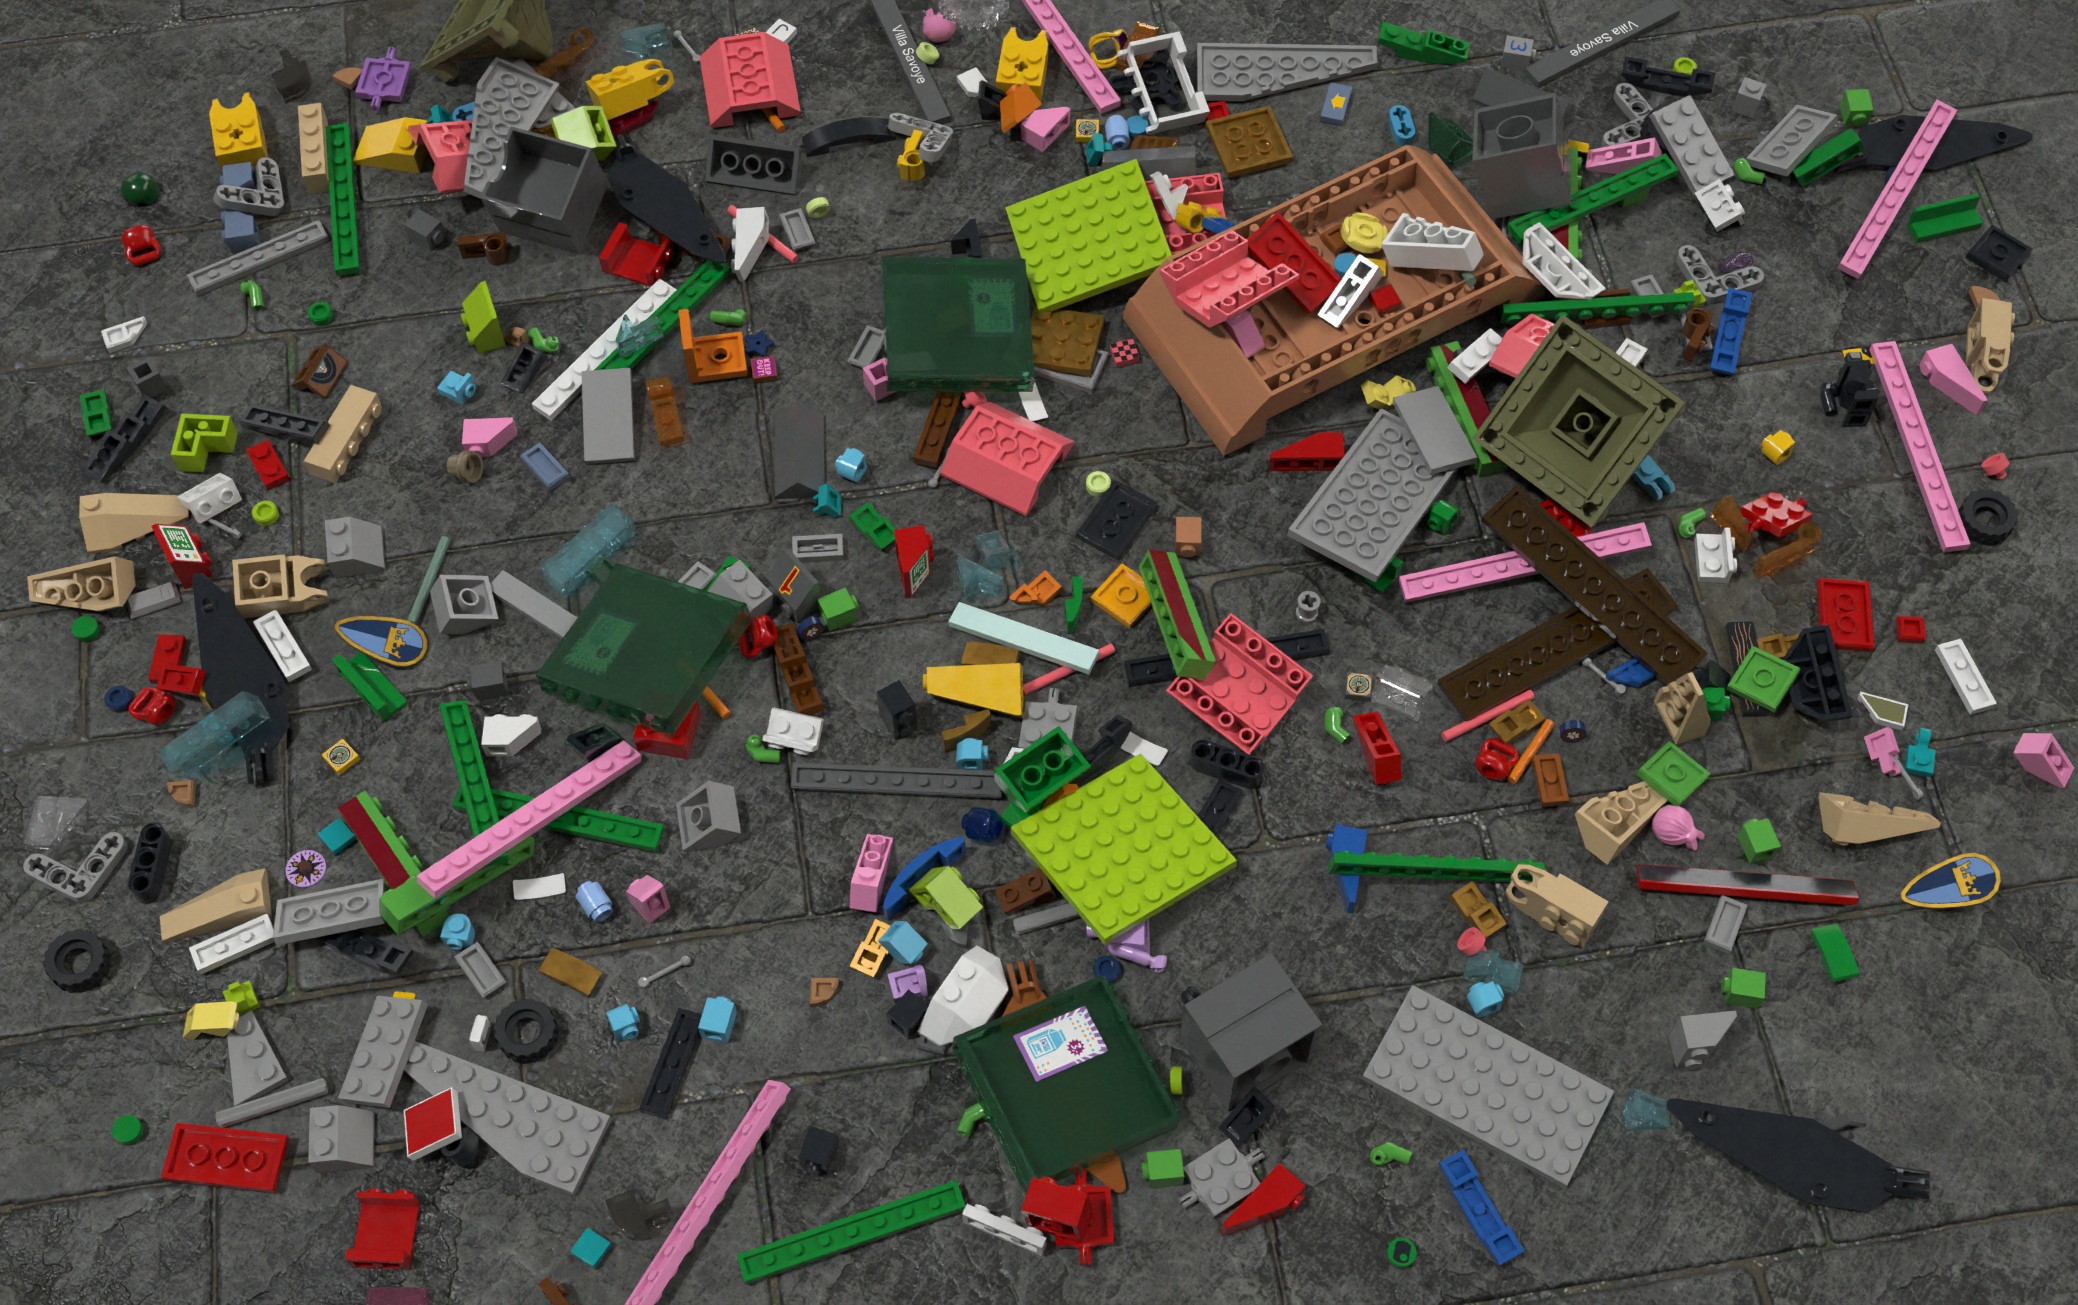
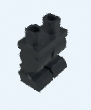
M1848 352L1844 358L1845 364L1838 372L1839 377L1836 382L1838 386L1837 393H1840L1838 396L1839 405L1848 409L1843 419L1842 427H1866L1879 399L1880 390L1876 388L1875 381L1870 380L1872 375L1870 369L1872 366L1871 361L1863 360L1861 352Z

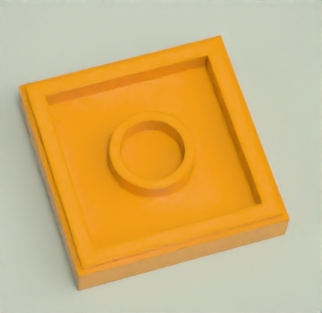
M1123 563L1090 597L1092 603L1129 629L1152 606L1143 578Z

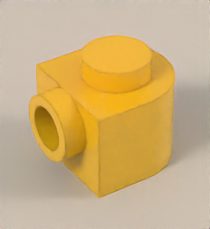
M1780 430L1775 435L1770 434L1761 443L1763 447L1761 453L1774 464L1779 465L1791 456L1795 441L1788 433Z

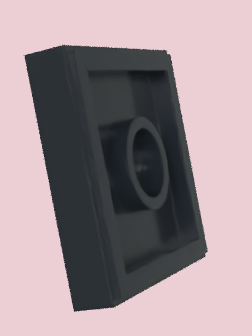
M1991 225L1969 250L1965 258L2007 282L2033 249L1996 226Z

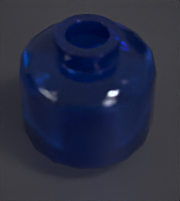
M973 807L968 814L963 816L961 826L969 840L988 844L1000 837L1003 830V820L998 812L993 809Z

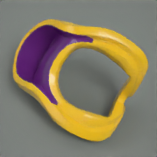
M1123 29L1115 30L1113 33H1099L1090 38V55L1099 69L1114 67L1121 59L1116 54L1110 59L1097 60L1094 46L1099 42L1109 39L1113 41L1117 53L1127 49L1129 39Z

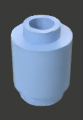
M1120 115L1109 117L1105 124L1107 142L1112 144L1114 150H1122L1130 143L1127 121Z
M588 881L577 889L578 893L575 897L590 919L598 923L607 919L613 913L612 902L598 882L592 883Z

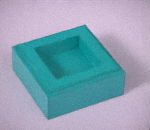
M340 818L318 833L319 838L334 855H337L357 840Z
M587 1227L570 1252L573 1256L595 1269L612 1244Z

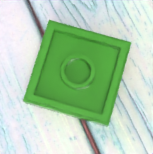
M1752 646L1727 685V690L1775 713L1800 673V668Z
M1669 741L1638 770L1636 775L1674 806H1680L1711 774Z

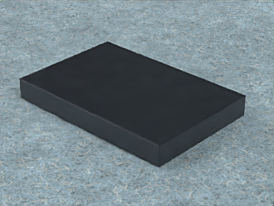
M1115 480L1077 531L1076 538L1119 561L1157 508L1158 502Z

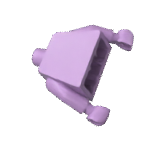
M1149 919L1104 945L1105 949L1114 956L1143 966L1150 965V970L1154 973H1160L1166 967L1167 956H1150ZM1087 925L1086 928L1088 938L1097 937V935Z

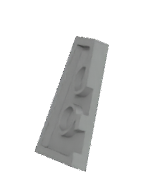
M252 1010L240 1016L236 1028L227 1033L234 1106L255 1100L289 1081Z

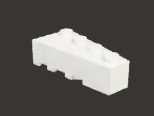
M1402 213L1381 244L1390 266L1474 271L1484 255L1475 232L1454 226L1446 228L1442 223L1436 221L1433 224L1427 223L1425 218L1421 217L1412 219L1406 213Z

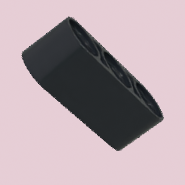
M1197 740L1191 746L1190 765L1193 770L1247 789H1256L1261 785L1265 767L1261 759L1208 740ZM1198 754H1205V755H1207V757H1206V758H1199L1197 755H1198ZM1229 762L1232 766L1226 767L1222 763ZM1247 771H1255L1257 774L1249 775Z
M156 822L145 825L140 832L128 879L129 890L142 904H150L158 899L172 847L171 837L164 827ZM160 836L158 840L153 841L154 838ZM154 860L151 865L146 866L150 861ZM148 885L144 890L140 891L143 886Z

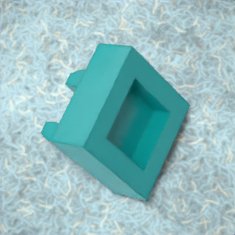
M437 104L431 108L432 117L428 119L429 124L454 122L452 114Z
M1093 133L1086 146L1087 164L1090 166H1097L1099 160L1103 161L1104 151H1113L1111 143H1103V134Z
M828 484L819 486V494L813 497L818 506L814 507L812 511L818 515L826 513L832 519L841 516V494Z

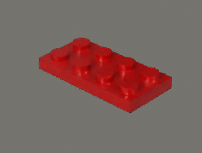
M1279 212L1247 239L1248 251L1264 268L1271 270L1283 263L1299 274V279L1283 288L1308 315L1334 292L1342 280Z
M176 1123L161 1178L169 1182L275 1193L290 1138L284 1134Z

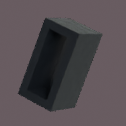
M898 680L877 691L879 716L893 738L896 740L901 736L906 737L913 733L917 728L916 706L901 681Z

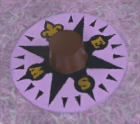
M304 850L296 853L286 865L287 879L298 887H309L316 884L325 874V859L320 853L313 850Z

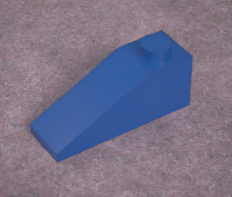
M1336 824L1334 834L1328 833L1326 849L1331 850L1329 861L1334 853L1340 851L1364 854L1368 830ZM1334 874L1346 911L1353 914L1360 875Z

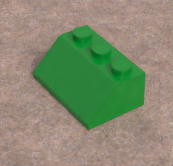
M1057 726L996 768L994 781L1011 802L1025 812H1028L1090 769L1091 766L1061 727Z

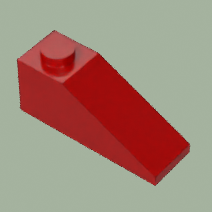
M1327 431L1316 433L1271 453L1268 466L1269 471H1333L1345 456L1343 432Z
M1378 711L1353 716V723L1365 761L1375 784H1388L1393 781L1402 780L1401 754Z
M1279 1163L1222 1224L1221 1233L1227 1236L1283 1216L1290 1208L1295 1211L1305 1199L1302 1195L1306 1186Z

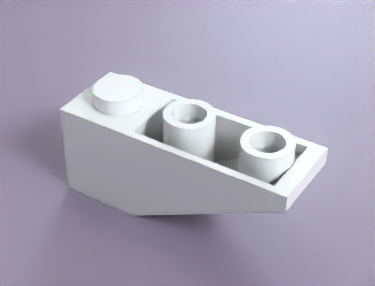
M765 207L737 209L736 218H733V230L736 233V238L732 239L735 259L731 260L732 272L736 273L739 282L746 280L769 240V217Z

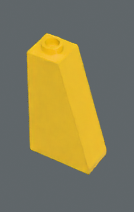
M1020 663L927 667V674H923V689L927 690L930 696L1023 718V666Z

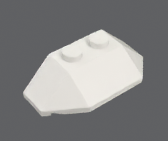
M1540 222L1524 232L1522 264L1555 297L1591 300L1606 289Z
M975 946L963 954L932 998L917 1033L924 1035L927 1040L939 1047L940 1045L947 1046L949 1043L978 1036L1009 991L1000 958L979 946Z

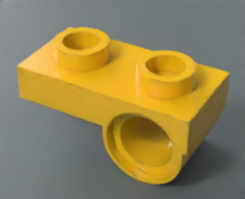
M914 129L911 137L906 139L904 153L899 155L897 160L900 179L917 181L925 175L924 160L919 158L923 131Z
M1189 201L1188 205L1179 203L1175 216L1178 226L1193 233H1198L1204 229V227H1201L1204 217H1219L1226 220L1228 218L1219 215L1220 210L1207 206L1206 210H1204L1202 205Z

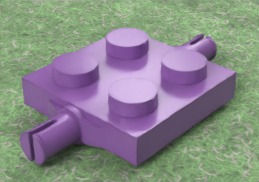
M388 47L386 57L366 58L355 91L357 98L372 99L370 109L374 112L375 110L376 112L379 111L382 101L402 102L412 66L408 61L395 59L397 49L394 47L392 49Z

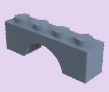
M251 162L224 165L223 175L220 176V184L257 190L255 173ZM224 208V212H221V220L225 230H222L221 234L223 243L228 244L231 253L245 251L260 245L259 229L254 217L237 210Z

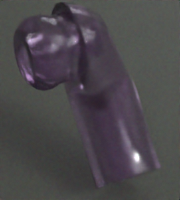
M1734 252L1722 261L1718 268L1722 273L1726 274L1733 267H1750L1754 264L1755 257L1751 253Z

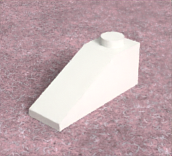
M1359 254L1318 313V316L1339 328L1368 297L1369 291L1375 288L1384 272L1379 266Z

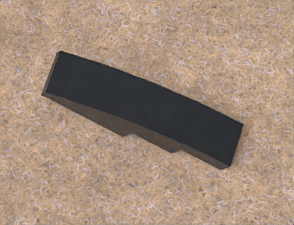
M144 394L132 414L126 411L115 430L111 431L108 429L82 471L102 483L107 480L140 446L167 407Z

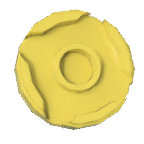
M1354 213L1351 217L1345 218L1340 231L1343 240L1353 249L1363 253H1375L1383 249L1381 244L1387 237L1388 230L1385 225L1382 226L1378 223L1379 219L1367 213Z

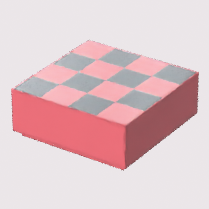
M1133 339L1110 343V350L1116 367L1139 363V355Z

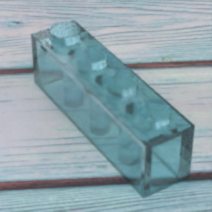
M613 504L601 510L596 518L589 525L582 527L578 535L570 542H566L554 557L544 562L540 568L543 581L566 599L636 534L633 520Z
M242 691L163 747L158 753L170 773L187 777L270 718L258 696Z

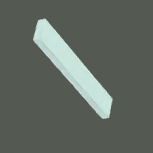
M961 602L958 603L948 621L949 627L1088 675L1099 656L1098 649Z

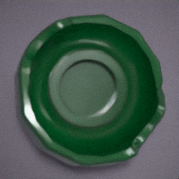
M136 172L124 178L120 192L126 202L138 207L139 203L153 204L159 197L160 187L150 175Z

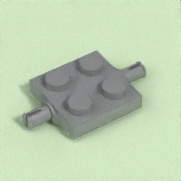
M1053 688L1049 689L1048 702H1026L1018 748H1027L1057 726L1061 727L1073 743L1078 712L1077 705L1058 703L1060 690L1056 688L1055 690Z
M1228 1138L1184 1166V1175L1188 1179L1192 1191L1178 1198L1182 1208L1186 1209V1207L1198 1200L1207 1208L1211 1216L1215 1218L1248 1197L1260 1184L1251 1166L1264 1159V1154L1260 1153L1261 1150L1259 1148H1256V1150L1244 1156L1237 1150L1231 1139Z

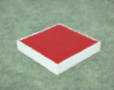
M452 1087L404 1110L407 1157L412 1161L462 1138L458 1093Z

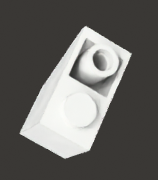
M501 714L485 717L481 745L486 756H514L541 734L538 718L527 714L520 715L519 717H507Z

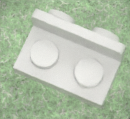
M1718 179L1695 192L1698 201L1717 232L1736 221L1740 225L1745 223L1742 218L1745 211L1739 201L1734 203L1732 200L1735 195L1729 184L1724 186L1722 181Z
M222 473L177 496L180 504L191 510L198 523L208 520L242 500L233 480Z
M1724 528L1722 535L1696 534L1694 543L1698 582L1729 583L1732 574H1735L1737 570V559L1733 558L1732 553L1735 548V538L1731 537L1730 528Z
M774 707L771 710L767 734L763 735L762 741L769 742V746L773 748L784 749V746L794 748L795 753L809 755V752L818 750L824 719Z

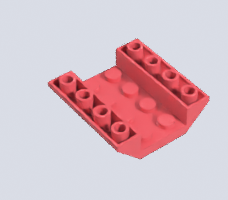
M765 32L719 38L700 56L711 128L734 125L733 112L777 106L779 118L801 115L787 43Z
M472 120L410 125L408 127L415 144H425L435 163L432 178L440 194L464 192Z
M1220 173L1169 179L1172 185L1169 188L1170 191L1183 184L1188 185L1183 204L1188 205L1189 201L1202 205L1204 210H1206L1207 206L1220 210L1219 215L1226 217L1223 207L1224 190ZM1145 181L1172 255L1217 234L1206 228L1198 233H1193L1178 226L1176 220L1170 218L1153 181Z
M1233 230L1160 269V275L1175 304L1209 328L1232 318L1299 279V274L1283 263L1271 270H1267L1249 258L1248 240Z
M1530 314L1506 332L1490 359L1489 366L1497 369L1500 373L1516 378L1555 324Z
M987 402L975 407L953 439L940 474L957 484L1027 516L1038 500V487L1056 460L1064 461L1074 446L1075 441L992 402Z
M1230 613L1214 632V638L1209 643L1216 662L1205 679L1178 676L1166 692L1236 747L1250 755L1263 743L1294 705L1313 675Z

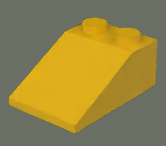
M404 117L366 126L354 156L353 164L420 174L428 149L425 144H415L408 127L410 125L428 124L427 120Z

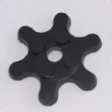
M1168 49L1154 51L1153 56L1149 59H1141L1135 55L1134 58L1150 101L1160 100L1171 108L1177 107L1182 97L1174 89V86L1181 83L1175 68L1167 63L1170 58ZM1121 58L1123 66L1130 68L1127 59ZM1185 67L1186 70H1187L1188 76H1189V78L1191 79V78H1192V70H1191L1190 68H1188V67ZM1133 75L1113 76L1109 80V84L1115 92H1131L1134 88H1137ZM1153 78L1155 82L1151 85V82H1147L1146 79ZM1134 96L1131 105L1136 112H1139L1140 109L1145 107L1141 96Z

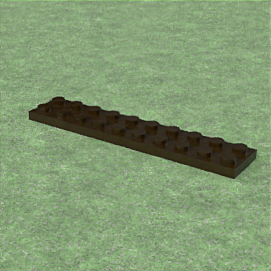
M1518 485L1512 488L1482 516L1481 521L1666 686L1693 671L1707 657L1708 653Z
M1648 568L1626 579L1631 586L1664 615L1667 616L1677 610V603ZM1575 606L1438 679L1437 685L1463 720L1469 721L1582 662L1585 658L1591 657L1617 643V641L1580 608Z

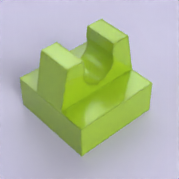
M1693 280L1684 282L1680 288L1673 291V293L1694 292L1695 302L1690 310L1704 307L1706 303L1704 296Z
M237 981L228 985V990L223 991L226 1002H237L236 1012L239 1013V1017L251 1010L254 1011L261 1008L250 981L242 984Z

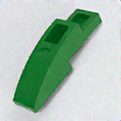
M1384 21L1380 26L1377 44L1395 49V56L1434 64L1464 63L1467 61L1470 46L1469 42L1430 29L1424 35Z

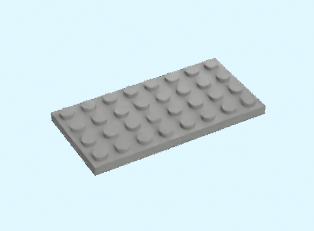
M1380 409L1290 526L1287 536L1376 582L1458 468L1430 475L1401 418Z
M1414 985L1409 990L1362 1077V1080L1565 1189L1614 1093V1090Z

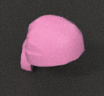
M930 8L926 11V16L923 19L924 35L935 43L947 41L955 33L956 23L943 19V11L934 15L933 9Z
M1667 805L1660 808L1652 819V829L1655 836L1665 844L1681 845L1685 843L1687 848L1697 850L1698 844L1696 839H1704V833L1695 828L1694 821L1689 812L1680 806Z

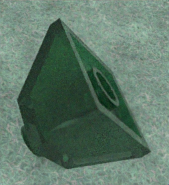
M1434 112L1428 115L1429 149L1434 154L1436 153L1444 163L1455 165L1473 154V139L1452 118Z

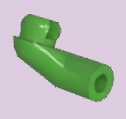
M1739 158L1734 162V170L1740 180L1762 184L1764 173L1753 171L1748 161L1744 158Z
M253 280L242 282L240 285L241 292L244 295L250 294L252 309L263 308L261 288Z
M737 309L735 313L715 310L710 313L711 322L734 326L743 325L747 318L746 312L742 309Z
M536 327L528 331V335L535 348L548 353L558 350L559 340L557 337L553 336L552 338L549 336L545 339L539 328Z
M1702 508L1680 517L1678 531L1681 536L1689 538L1695 534V523L1706 519V513Z
M1331 707L1325 713V730L1343 745L1349 740L1351 735L1341 727V716H1343L1341 708Z
M984 1101L969 1107L962 1116L957 1133L970 1137L975 1122L981 1118L984 1120L992 1119L995 1109L989 1106L988 1102Z
M1386 1142L1371 1151L1370 1160L1378 1166L1392 1160L1408 1165L1412 1152L1393 1143Z

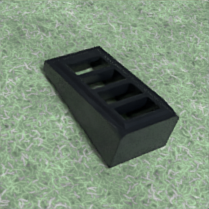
M522 342L500 384L523 394L547 358L544 351ZM527 356H530V357L533 358V360L530 361V360H527L526 358H527ZM522 363L529 365V368L522 367ZM517 371H520L525 373L524 377H522L515 373ZM514 378L521 381L520 385L510 382L511 379Z

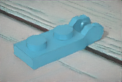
M1649 455L1645 457L1632 475L1643 490L1645 489L1654 500H1659L1663 497V492L1656 483L1668 494L1675 490V485L1669 476L1665 475Z

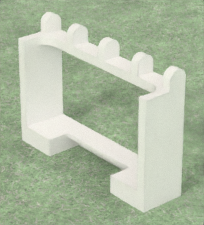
M1180 31L1130 42L1127 49L1117 53L1120 59L1126 58L1130 68L1124 70L1125 76L1133 75L1137 88L1131 91L1132 95H1140L1145 108L1140 109L1139 114L1140 116L1148 115L1151 126L1145 129L1147 134L1202 123L1210 112L1203 92L1195 93L1185 68L1183 59L1187 50ZM1168 49L1191 111L1157 119L1134 56Z

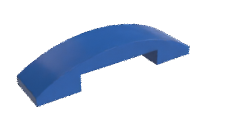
M1728 288L1713 347L1710 370L1734 376L1752 293Z
M959 837L944 841L927 849L913 859L892 883L883 905L884 917L889 921L908 904L906 891L936 864L940 862L943 866H950L966 852L965 840Z
M1463 1149L1439 1162L1443 1176L1460 1210L1495 1262L1500 1266L1524 1252L1523 1247L1511 1227H1506L1477 1179L1479 1174L1465 1150Z

